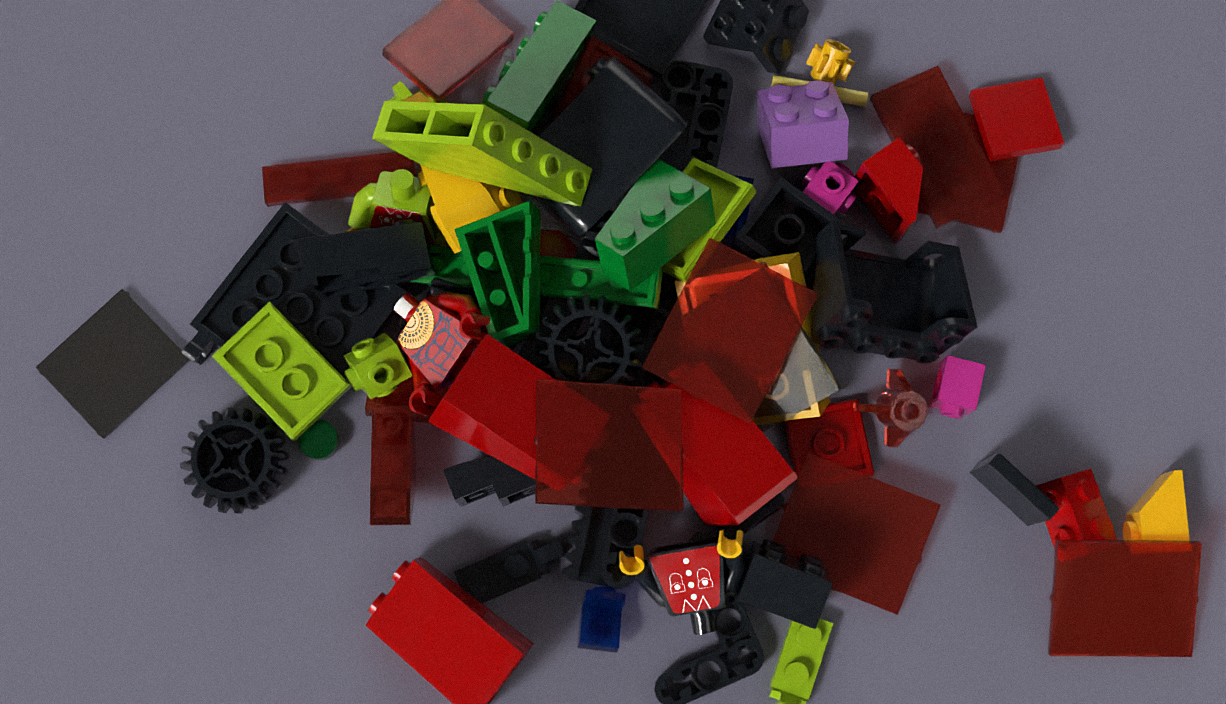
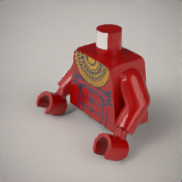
M444 292L426 297L420 302L411 293H406L394 306V311L408 322L397 339L398 345L404 351L405 358L413 375L414 391L409 398L411 411L429 415L428 404L437 406L441 401L440 395L434 393L435 388H442L455 381L486 333L488 334L486 326L490 323V317L482 315L475 299L471 295Z

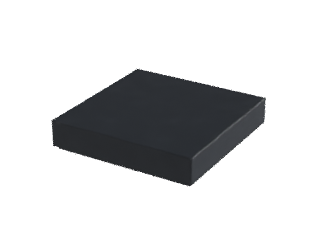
M997 453L979 462L970 471L981 484L1027 526L1048 521L1059 510L1058 506L1001 453Z

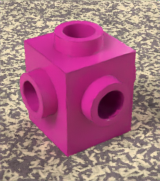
M825 162L820 169L814 165L801 182L806 187L803 193L833 215H836L838 211L845 215L858 197L852 192L859 181L854 178V173L847 166L839 162Z

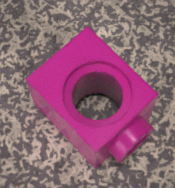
M947 355L939 362L929 406L939 408V413L943 416L961 419L963 415L967 416L975 411L986 365Z

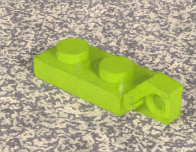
M819 619L816 629L790 620L769 684L771 687L769 697L777 699L776 704H806L807 700H809L833 623Z

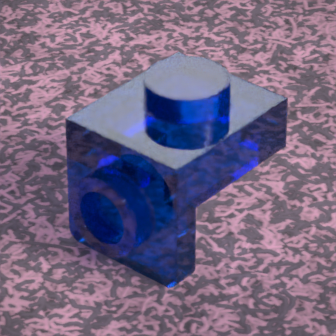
M605 586L586 590L581 601L577 648L617 653L620 644L622 609L626 603V594L616 593L615 589Z

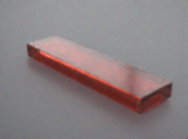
M398 152L264 166L262 167L265 204L269 207L283 205L285 202L296 204L355 197L356 193L369 183H377L380 172L383 171L394 172L399 169H405L416 177L415 161Z

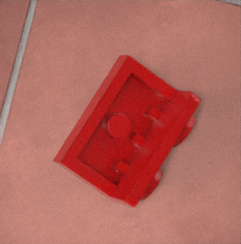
M1091 468L1036 485L1059 509L1050 520L1045 521L1060 561L1088 554L1118 543L1113 524L1108 516L1099 486Z

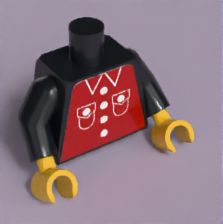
M720 530L719 536L654 547L646 555L647 560L644 559L643 547L635 545V557H627L623 551L619 552V567L623 573L633 575L649 596L660 607L667 609L670 616L690 614L695 635L711 633L717 630L713 610L726 607L730 597L738 593L747 569L742 548L744 533L741 530H737L736 539L730 540L727 535L723 534L724 531Z

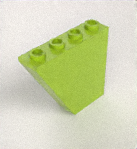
M384 101L372 136L373 140L428 169L581 207L592 172V168L488 106L480 104Z

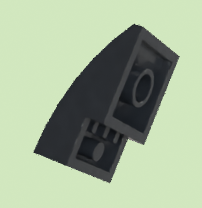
M494 457L471 460L443 469L454 500L461 507L495 493L504 507L550 488Z

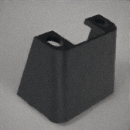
M831 221L816 236L811 340L821 347L844 348L853 350L855 353H874L885 355V357L891 359L905 358L926 364L936 361L939 355L953 345L962 342L965 336L978 328L958 246L927 241L904 260L850 249L866 235L865 227ZM841 235H847V237L842 239ZM932 254H942L934 259H924Z

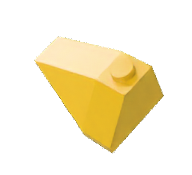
M421 91L402 100L406 102H431ZM421 165L422 171L418 173L421 186H428L434 202V206L430 207L433 220L454 254L461 251L455 232L456 228L523 203L518 191L431 170Z

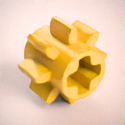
M826 39L823 46L816 43L806 61L807 65L813 67L810 72L811 77L815 80L832 82L834 86L838 79L846 82L855 64V61L848 59L851 49L843 43L832 39Z

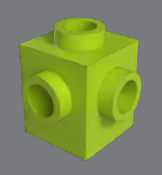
M386 333L374 339L367 338L356 343L352 347V351L344 355L350 367L344 371L350 384L356 392L362 389L370 399L376 396L384 397L389 395L397 388L399 383L413 376L397 344Z

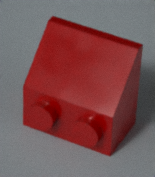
M900 137L865 160L854 177L859 181L854 189L855 194L894 244L902 240L916 221L923 172L919 154L911 145H905Z

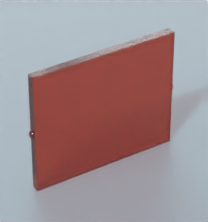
M709 237L642 368L690 392L693 398H701L750 424L812 308L818 293L768 268L765 262L758 263Z
M537 379L536 436L533 440L536 445L535 504L664 511L684 510L682 460L684 447L682 446L681 390Z
M807 452L788 502L783 506L784 512L772 541L784 545L786 553L800 558L801 553H806L823 560V567L828 569L833 582L831 589L898 615L917 564L922 561L921 554L941 504Z
M1056 540L1052 594L1050 595L1051 613L1048 654L1050 656L1192 657L1196 606L1199 601L1197 595L1202 543L1200 541Z

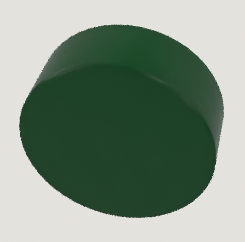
M317 420L298 438L301 451L309 458L326 460L338 450L340 438L337 430L330 423Z

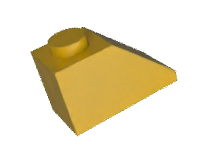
M1182 470L1161 474L1126 514V521L1123 524V539L1129 545L1130 554L1191 550Z

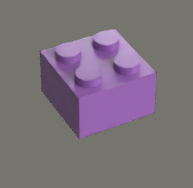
M816 80L806 85L789 87L786 85H774L769 89L757 90L758 131L771 168L848 159L849 119L832 82Z

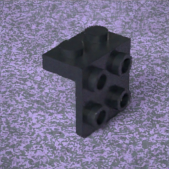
M720 0L703 38L709 45L753 52L767 72L780 74L786 60L791 56L793 45L800 30L806 24L809 10L802 0Z

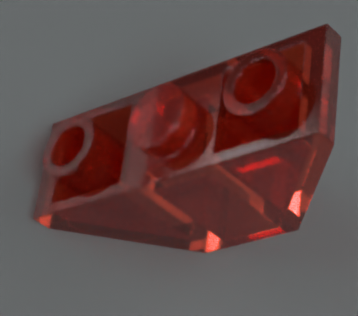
M372 405L371 526L411 525L416 492L417 450L414 415L409 405Z

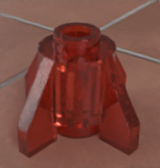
M887 369V388L890 389L884 391L878 397L876 404L853 403V410L876 413L878 420L885 425L884 446L898 447L912 430L919 428L924 423L926 416L932 413V405L926 404L925 399L912 390L901 369Z

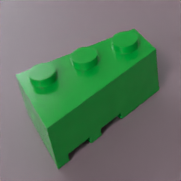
M657 158L638 178L595 238L603 274L627 290L632 291L716 224L711 188Z
M527 201L455 229L481 313L490 317V323L486 326L488 335L506 347L531 339L536 336L537 331H540L541 211L532 202Z

